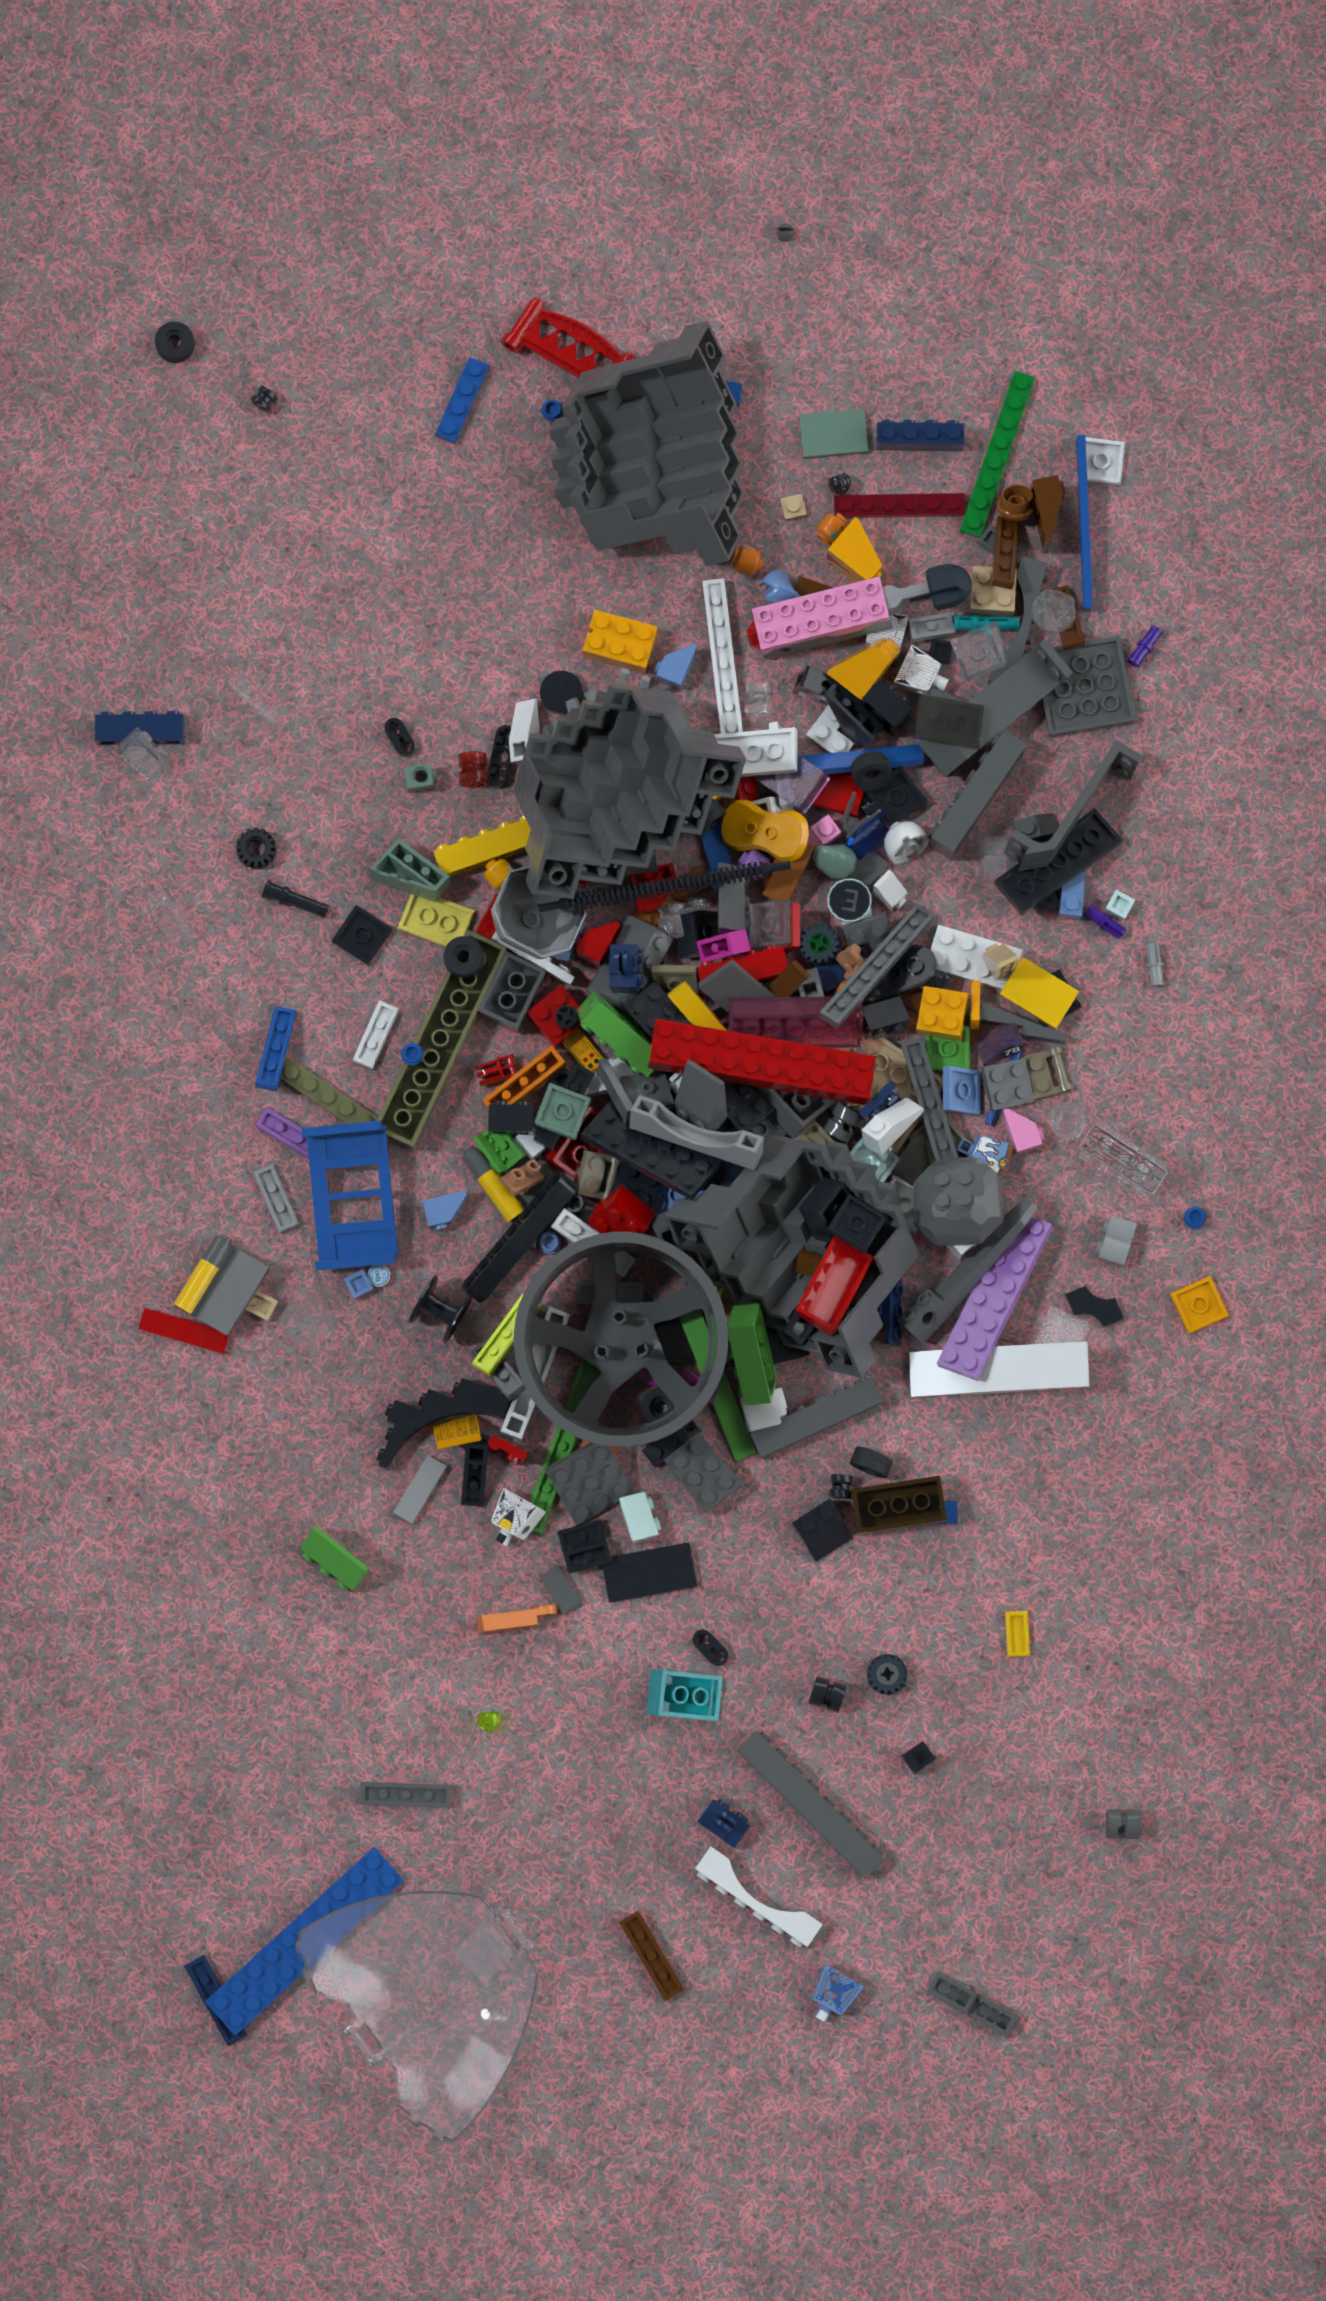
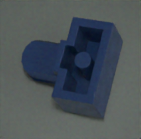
M610 944L609 988L612 993H639V986L643 985V974L640 973V964L644 963V953L637 944Z
M720 1798L717 1802L713 1799L697 1822L735 1848L750 1827L747 1824L749 1819L739 1812L736 1815L728 1810L730 1806Z

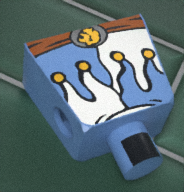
M977 1136L973 1143L962 1139L957 1151L966 1154V1158H981L995 1172L1002 1176L1015 1145L985 1136Z

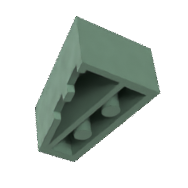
M399 838L370 869L372 881L433 902H437L450 888V876Z

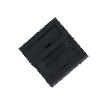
M600 1519L557 1531L569 1574L612 1562Z

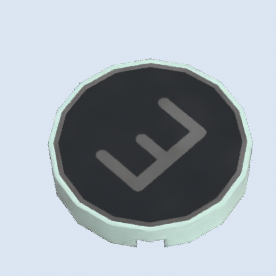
M843 879L837 882L828 894V908L831 914L837 920L844 923L859 921L868 914L871 907V894L868 888L861 881L855 879Z

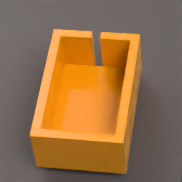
M594 609L589 632L587 633L582 650L583 657L646 674L658 627Z

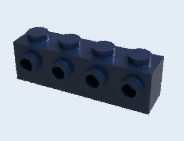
M885 419L877 422L876 450L963 451L964 423H959L957 420H949L946 423L926 420L925 423H916L915 420L894 422V420Z

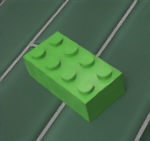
M593 991L576 1010L579 1015L578 1020L581 1022L580 1025L589 1033L593 1031L598 1037L597 1040L605 1047L610 1045L614 1050L613 1053L621 1061L626 1059L630 1064V1068L638 1075L643 1073L648 1077L654 1070L647 1068L651 1041L632 1022L598 993Z
M760 1303L733 1306L731 1315H728L727 1327L728 1340L731 1345L729 1346L730 1358L734 1359L735 1378L739 1379L740 1383L738 1386L739 1396L743 1397L745 1406L771 1403L777 1384V1375Z

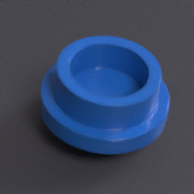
M548 400L543 404L541 413L544 419L554 422L555 419L562 417L563 408L560 402Z
M415 1043L405 1045L401 1051L402 1060L407 1065L419 1064L423 1059L422 1048Z
M1191 1207L1184 1214V1222L1191 1229H1199L1206 1222V1214L1199 1207Z

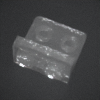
M691 897L686 899V903L678 904L677 901L666 903L665 908L659 909L661 919L658 920L660 930L673 938L683 937L684 932L680 915L712 907V902L706 901L705 898Z

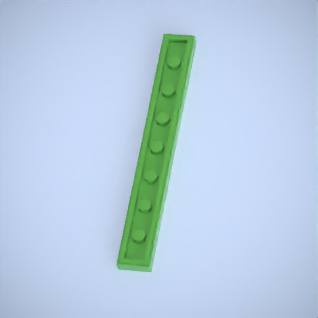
M696 1309L679 1316L702 1374L708 1353L709 1338L708 1328L700 1309ZM723 1371L713 1405L735 1461L755 1454L756 1450L747 1432V1427L726 1374Z
M582 1359L566 1402L565 1409L569 1412L576 1410L591 1384L601 1373L599 1368L587 1360ZM559 1426L555 1432L530 1500L531 1504L546 1511L532 1530L541 1535L557 1495V1491L544 1468L572 1453L578 1438Z

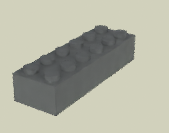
M1006 730L1002 735H996L991 743V751L989 753L985 751L979 760L978 770L973 769L966 779L965 789L961 787L956 793L953 801L954 805H948L943 812L941 824L936 823L930 831V836L928 837L930 839L929 847L952 860L1024 755L1027 744Z

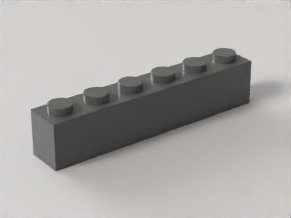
M865 1376L853 1381L854 1386L847 1389L845 1386L837 1388L833 1391L834 1395L828 1398L822 1395L814 1399V1404L808 1407L803 1404L794 1408L793 1414L780 1417L781 1424L754 1430L750 1433V1438L760 1459L882 1404L883 1400L872 1377L866 1379Z

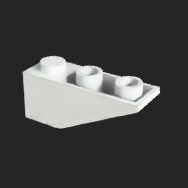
M537 699L518 702L515 706L509 748L511 762L520 766L530 733L540 735Z

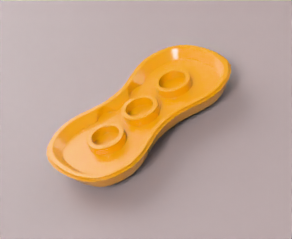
M737 800L732 802L726 809V814L722 819L721 834L724 843L735 851L759 849L768 852L780 861L790 860L792 862L800 858L806 849L809 827L806 819L796 811L769 812L761 809L751 801Z

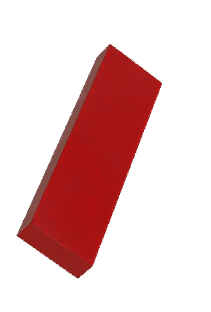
M144 1308L138 1327L141 1331L220 1354L225 1353L229 1340L227 1335L210 1326Z

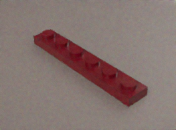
M965 493L834 495V515L839 513L845 518L965 516Z

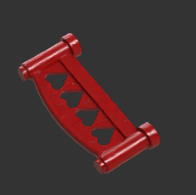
M536 297L528 302L510 332L505 333L500 341L506 349L513 353H519L524 346L577 378L580 377L582 372L595 369V356L599 353L603 354L605 358H610L612 364L637 358L630 352L621 355L605 338L581 322L559 313L544 310V303ZM547 321L549 326L553 325L556 327V332L540 339V322ZM565 332L567 336L574 337L575 342L558 349V334ZM578 343H584L586 347H591L594 352L577 360L576 346Z

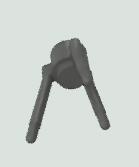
M856 792L852 793L844 816L840 820L842 824L840 828L841 836L847 840H853L866 825L881 813V810L878 809L871 816L867 815L861 821L854 817L849 819L848 816L853 806Z

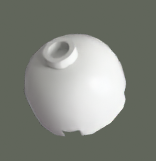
M908 821L892 824L884 839L886 853L895 864L908 861L909 859L906 856L914 851L920 854L929 843L926 832L918 824Z

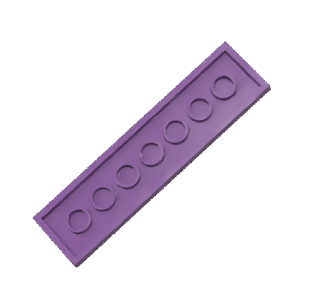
M1031 1217L1026 1226L974 1286L936 1363L938 1367L976 1381L979 1380L1053 1229L1051 1223Z

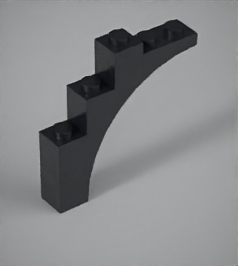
M461 1378L460 1383L456 1381L451 1394L454 1395V1398L428 1389L427 1393L423 1392L419 1399L418 1405L421 1406L420 1409L395 1400L393 1404L389 1403L385 1412V1416L388 1417L387 1422L393 1424L394 1427H389L386 1433L385 1440L388 1442L385 1449L381 1448L376 1459V1461H379L378 1466L388 1470L395 1455L405 1442L419 1430L435 1421L465 1414L487 1415L504 1420L512 1399L508 1401L502 1393Z

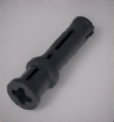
M270 879L267 880L262 898L268 897L278 901L280 905L289 904L325 918L329 908L328 904L290 891L291 889L288 886L282 887L272 883Z

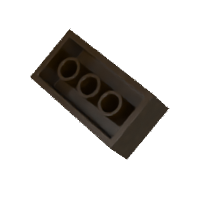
M940 1475L851 1489L858 1535L948 1522Z

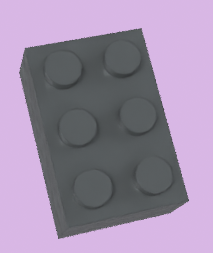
M699 1432L664 1459L665 1465L705 1514L741 1487V1483Z

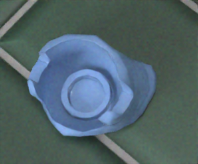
M773 570L759 583V587L762 585L769 586L765 592L766 601L777 603L800 597L793 589L790 577L784 571Z

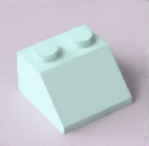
M645 1492L619 1498V1504L633 1544L659 1536L658 1531L661 1530L658 1517L653 1518L651 1509H654L651 1496L646 1497Z

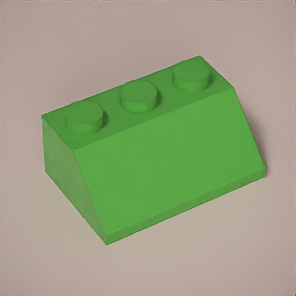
M317 1526L312 1529L300 1547L304 1552L301 1555L311 1564L314 1561L321 1566L319 1570L328 1578L331 1575L337 1578L339 1581L336 1584L346 1592L349 1589L354 1592L370 1572L367 1566Z

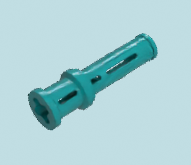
M954 613L953 625L955 632L958 630H971L972 633L978 632V630L1019 631L1020 617L978 616L976 613H972V615H958V613Z

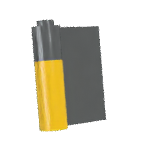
M472 1145L463 1152L465 1156L462 1160L508 1224L517 1219L554 1175V1172L542 1155H539L534 1160L541 1166L540 1172L545 1176L544 1180L529 1188L527 1193L513 1196L508 1187L500 1183V1179L510 1173L511 1170L519 1168L530 1161L527 1155L510 1170L499 1174L491 1167L490 1161L478 1147L475 1148Z
M221 1234L220 1237H214L173 1304L229 1337L271 1268L231 1245L233 1241Z

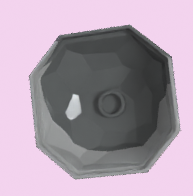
M530 865L509 871L491 908L494 927L499 939L537 959H544L570 951L587 914L583 905L580 911L575 907L576 911L572 912V908H569L570 912L568 913L561 911V909L539 913L538 904L559 901L561 897L531 894L526 883Z

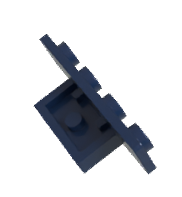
M902 1278L877 1308L882 1323H886L885 1344L891 1346H899L902 1337L900 1323L897 1321L902 1316Z

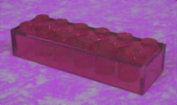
M729 997L727 1031L826 1048H858L862 1044L863 1002L861 1001L836 1029L819 1018L820 1011L833 997Z

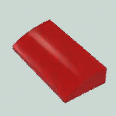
M833 1237L795 1311L810 1324L827 1335L832 1336L874 1257L868 1253L863 1255Z

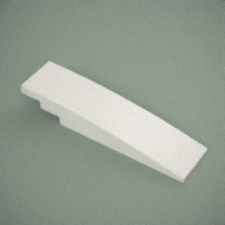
M1088 1342L995 1346L978 1381L938 1367L936 1363L943 1350L909 1352L911 1397L968 1396L1089 1387Z

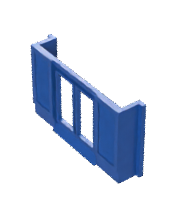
M381 1121L302 1128V1137H307L319 1261H315L316 1270L395 1263V1258L399 1257L386 1124L381 1125ZM378 1165L380 1189L328 1193L326 1169ZM381 1195L383 1220L341 1224L331 1223L329 1200Z

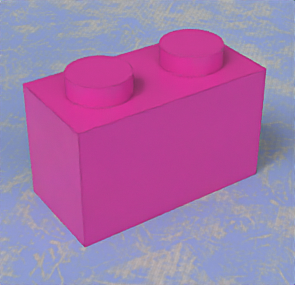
M746 929L696 941L701 963L751 951Z

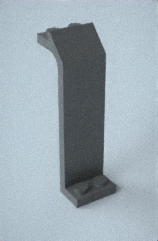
M1044 639L921 739L918 744L921 746L923 753L934 762L936 769L946 777L1073 672L1049 642Z
M1116 740L1053 837L1045 843H1038L1019 831L1014 830L1009 838L1004 854L1011 861L1021 864L1018 871L1048 866L1111 769L1115 770L1119 776L1131 780L1141 761L1142 755Z

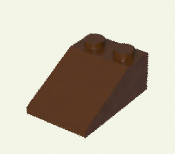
M1058 475L1032 480L1030 487L1033 492L1034 515L1043 554L1048 553L1060 504L1064 499L1063 494H1065L1064 483L1059 481Z

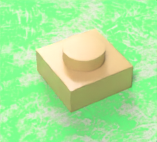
M802 494L780 498L785 521L806 517Z

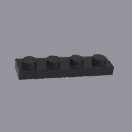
M575 1063L562 1088L584 1095L595 1073ZM539 1127L532 1141L552 1151L561 1135Z

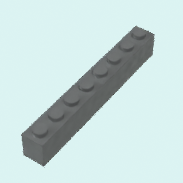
M755 1731L737 1751L866 1879L885 1860L882 1857L884 1852L876 1844L871 1846L866 1841L868 1836L860 1828L855 1830L850 1825L852 1820L843 1811L839 1814L833 1808L836 1804L827 1795L823 1798L817 1792L820 1788L811 1779L807 1782L801 1776L804 1772L795 1763L791 1766L785 1760L788 1756L779 1747L775 1750L769 1744L772 1740L763 1731L760 1734Z

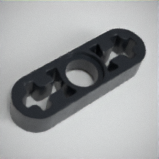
M508 725L500 726L497 729L491 753L487 781L495 789L502 788L506 784L511 763L510 749L502 746V736H499L504 734L505 731H508L510 735L511 726ZM509 738L506 740V746H509ZM500 751L505 752L508 756L507 760L503 763L495 760L496 753ZM493 765L499 768L506 767L505 770H500V777L503 780H499L498 783H494V779L491 778V776L496 775L497 771L496 767L492 768Z

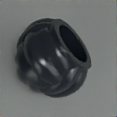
M845 472L829 478L828 481L829 489L840 495L847 493L851 486V478Z

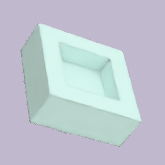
M1115 890L1105 910L1125 920L1135 899Z

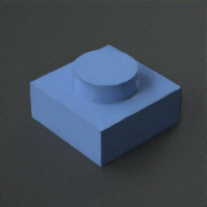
M364 1269L344 1279L354 1300L374 1290Z

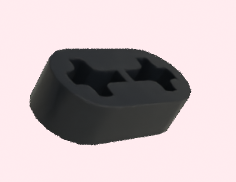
M388 719L384 725L388 739L399 756L410 757L415 752L414 740L400 719ZM391 724L395 726L400 725L398 727L399 736H396L394 731L389 732ZM403 739L406 744H411L408 752L400 750L402 745L399 740Z
M701 1629L695 1632L692 1639L693 1644L701 1654L714 1666L724 1665L728 1660V1652L722 1644L707 1630ZM699 1634L702 1636L708 1635L707 1642L711 1645L709 1648L703 1643L701 1645L697 1644L699 1640L697 1636ZM712 1648L717 1652L723 1651L722 1657L724 1660L722 1662L720 1660L713 1661L714 1654L710 1651Z

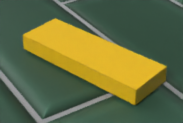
M683 981L668 993V997L692 1025L727 1031L723 1023L686 981Z

